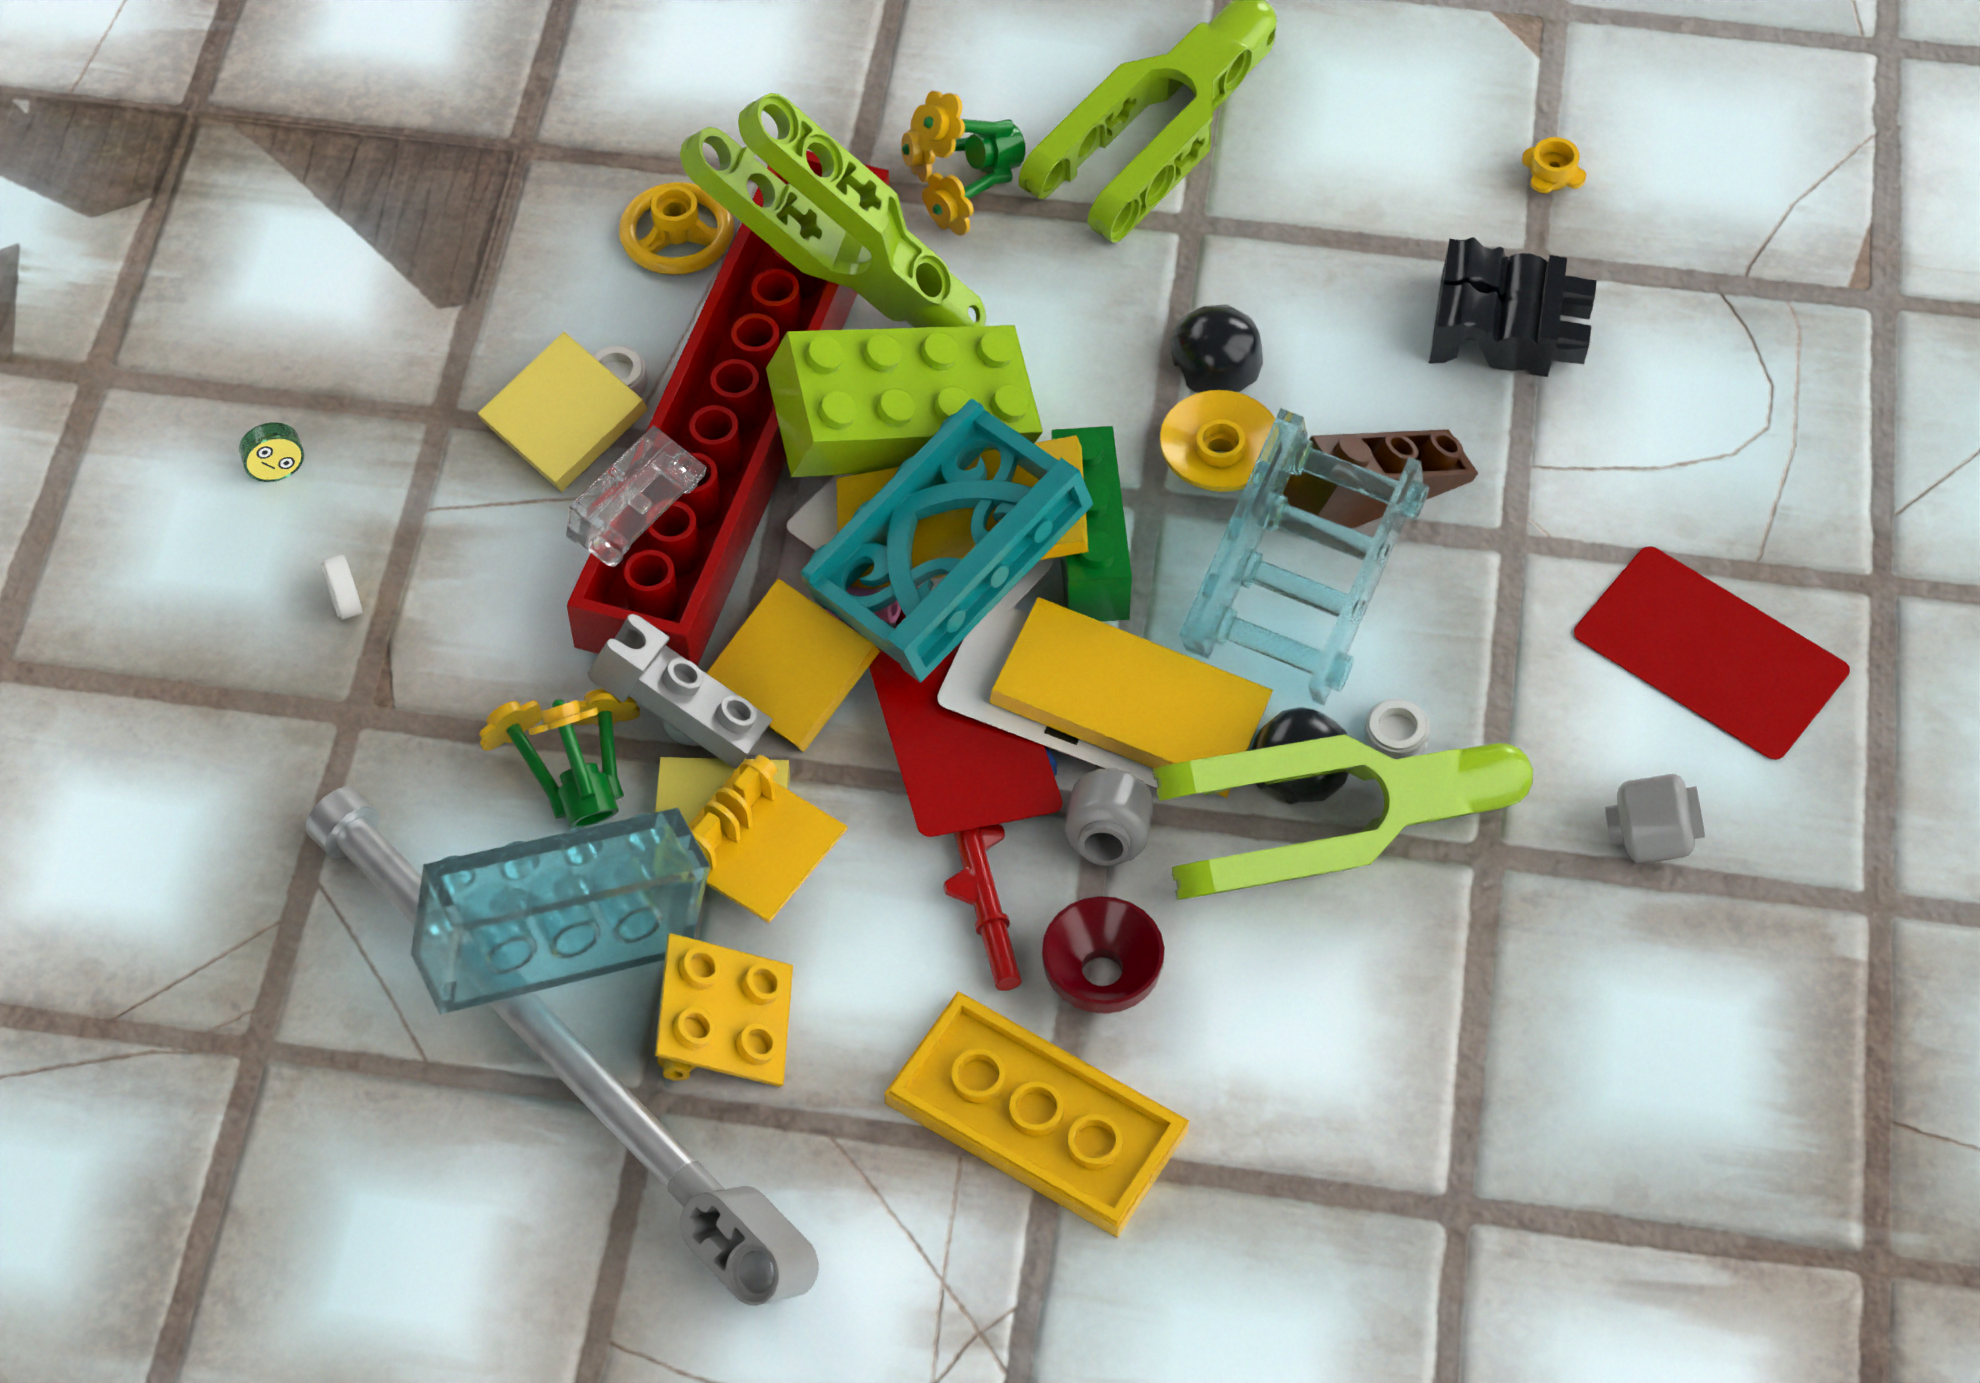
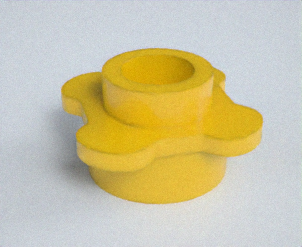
M1549 137L1541 140L1535 147H1530L1523 152L1522 164L1528 167L1532 174L1530 186L1539 193H1549L1552 190H1560L1565 186L1577 189L1582 187L1586 181V172L1578 167L1580 159L1579 150L1567 139Z

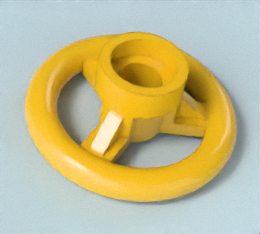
M671 182L645 190L628 204L620 219L619 238L627 255L643 268L661 274L682 275L702 270L716 262L729 248L733 239L735 224L733 214L697 184ZM697 203L704 205L713 213L717 221V229L707 226L699 219ZM651 208L653 228L647 236L638 240L636 234L637 223L643 213ZM687 241L707 246L695 254L684 257H664L656 254L669 244H682Z

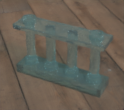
M1280 408L1179 636L1187 651L1209 659L1216 643L1224 645L1228 640L1310 673L1313 676L1308 688L1312 700L1325 705L1331 689L1341 692L1347 682L1354 662V657L1347 654L1403 525L1406 519L1417 520L1425 504L1429 486L1422 483L1421 461L1410 457L1399 481L1312 448L1313 442L1307 439L1308 433L1304 417ZM1302 472H1306L1388 504L1374 538L1288 505V498L1282 494L1291 474L1300 476ZM1277 528H1281L1362 560L1363 563L1349 594L1262 561L1263 554L1257 552L1266 530L1275 532ZM1254 584L1338 617L1324 651L1238 618V611L1233 609L1232 606L1241 586L1249 589Z

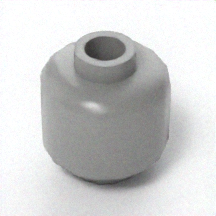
M1098 769L1085 774L1075 783L1069 799L1064 825L1068 843L1076 853L1090 862L1101 866H1113L1133 860L1144 850L1149 838L1154 810L1151 791L1142 780L1129 772L1119 769Z
M1676 774L1659 775L1623 782L1617 792L1618 805L1605 807L1611 845L1624 844L1628 857L1638 864L1689 856L1694 850L1695 839L1705 838L1697 787L1686 788L1683 779Z

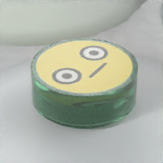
M271 422L259 425L247 432L239 445V454L246 473L251 478L262 482H275L291 476L300 468L304 460V450L297 432L291 426L284 423Z

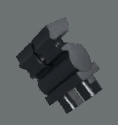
M1474 237L1466 240L1449 239L1441 275L1429 363H1445L1457 358L1459 345L1466 339L1476 340L1490 367L1500 370L1518 371L1531 368V375L1548 377L1552 361L1584 365L1590 344L1592 326L1561 321L1560 316L1589 320L1593 309L1597 281L1565 275L1567 257L1550 255L1548 261L1540 256L1529 253H1519L1508 257L1505 256L1503 247L1500 246L1494 249L1484 247Z

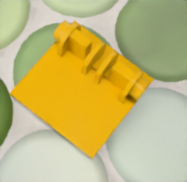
M757 755L754 760L746 759L739 765L663 853V858L765 922L770 923L848 830V826L776 783L773 778L778 772L775 764L767 757Z
M669 933L666 941L655 1056L658 1057L657 1063L663 1067V1076L670 1080L683 1081L690 1077V1070L700 1067L782 1087L784 1085L793 965Z

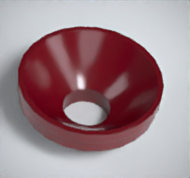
M1098 896L1074 902L1054 917L1043 937L1042 960L1046 977L1052 989L1064 1001L1088 1012L1107 1014L1131 1008L1150 994L1156 986L1163 969L1165 947L1158 926L1143 909L1131 902L1116 897ZM1095 958H1108L1119 965L1122 974L1113 984L1099 986L1085 978L1082 972L1084 966Z

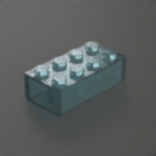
M679 808L651 814L642 813L629 819L588 828L579 827L566 833L525 842L516 841L503 847L467 855L445 857L436 862L423 864L411 956L439 1015L665 960L666 941L669 933L694 939L710 865Z

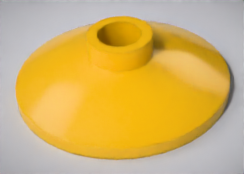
M1228 390L1203 391L1181 400L1168 412L1160 431L1161 453L1172 472L1190 485L1209 491H1236L1260 482L1277 464L1282 447V435L1279 424L1269 409L1250 396ZM1221 450V451H1224L1225 453H1218V452H1214V451Z

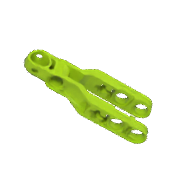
M1233 0L1208 24L1202 22L1195 26L1167 54L1120 64L1030 152L1019 173V187L1029 193L1032 192L1039 199L1047 198L1065 180L1071 182L1077 176V168L1100 146L1106 148L1148 105L1168 101L1186 84L1193 92L1195 98L1100 192L1091 206L1087 219L1091 229L1100 235L1104 234V237L1113 243L1121 241L1210 152L1213 112L1238 88L1246 75L1273 47L1277 26V16L1273 7L1266 0Z
M769 93L751 102L739 113V133L747 145L744 148L725 132L713 127H707L698 131L696 134L687 137L682 143L680 150L681 164L689 178L802 273L852 288L887 318L896 322L907 321L914 328L985 325L986 311L980 297L955 277L937 254L907 230L897 193L784 96ZM762 111L768 113L774 119L778 129L777 139L770 136L765 130L761 120ZM703 142L712 146L716 151L720 162L719 170L711 167L706 161L702 149ZM807 149L814 152L822 166V177H819L810 169L806 159ZM755 154L760 159H762L767 165H769L773 170H775L780 176H782L786 181H788L789 184L786 185L776 175H774L770 170H768L763 164H761L757 159H755ZM748 180L753 181L760 188L764 199L763 207L758 206L751 199L747 189ZM969 307L973 308L975 311V322L972 321V319L969 317Z
M1344 734L1185 761L1154 768L1152 772L1154 780H1157L1158 788L1156 793L1159 802L1198 793L1210 795L1227 789L1265 782V785L1343 771L1364 781L1376 779L1384 797V808L1381 817L1372 819L1360 833L1202 860L1172 867L1173 881L1176 880L1177 890H1175L1177 900H1183L1370 865L1405 826L1489 812L1520 803L1529 794L1531 789L1533 767L1527 755L1520 748L1509 743H1493L1393 759Z

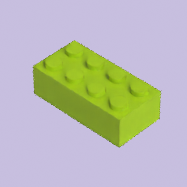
M1015 325L787 331L766 367L791 477L862 474L900 467L906 459L913 457L939 431L946 418L957 413L970 399L979 402L986 411L1032 443H1035L1043 433ZM987 447L983 452L995 449Z

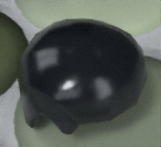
M1227 304L1203 306L1182 317L1172 331L1173 337L1170 340L1172 360L1175 366L1179 365L1186 385L1195 392L1209 390L1240 392L1257 381L1263 365L1262 344L1257 326L1248 315Z
M1297 707L1280 712L1264 725L1255 737L1251 750L1347 735V733L1336 721L1314 709ZM1343 771L1265 785V782L1256 783L1259 788L1271 787L1283 795L1289 804L1298 803L1299 801H1324L1343 787L1349 773Z

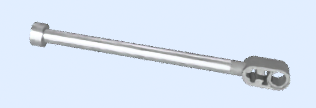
M342 787L321 799L308 816L306 822L307 834L329 857L341 858L347 856L684 1207L680 1218V1229L686 1245L739 1301L751 1306L788 1299L808 1292L813 1287L818 1276V1258L811 1243L759 1190L750 1186L724 1189L376 829L379 821L377 810L355 788ZM771 1263H772L773 1269H774V1276H773V1273H772V1270H771Z

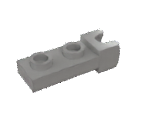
M635 614L628 615L616 637L606 642L588 672L590 680L621 702H625L630 696L728 765L737 769L773 719L754 707L748 700L738 696L699 669L694 663L667 647L666 644L669 641V636Z

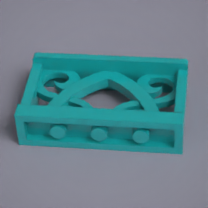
M970 399L957 413L945 419L939 431L913 457L906 459L900 465L895 476L871 500L864 502L856 510L852 519L828 544L819 547L813 553L808 564L801 570L800 575L816 603L824 609L830 610L896 660L906 673L921 683L1092 507L1093 501L1079 469L1063 458H1060L1058 461L990 414L979 402ZM987 447L997 450L1001 456L1000 467L993 480H986L987 468L980 457V454ZM979 456L976 467L971 470H965ZM1017 465L1039 479L1033 487L1011 482ZM975 507L971 518V534L976 546L963 559L938 558L924 562L913 569L912 547L918 520L946 511ZM996 508L993 518L995 522L999 519L1001 520L990 531H987V521L993 509ZM872 564H874V569L872 573L865 577L859 578ZM940 575H946L945 578L932 590L934 583L932 582L931 578ZM858 578L863 585L870 587L883 585L889 580L891 582L889 586L873 595L853 596L846 591ZM898 601L906 618L894 629L874 613Z

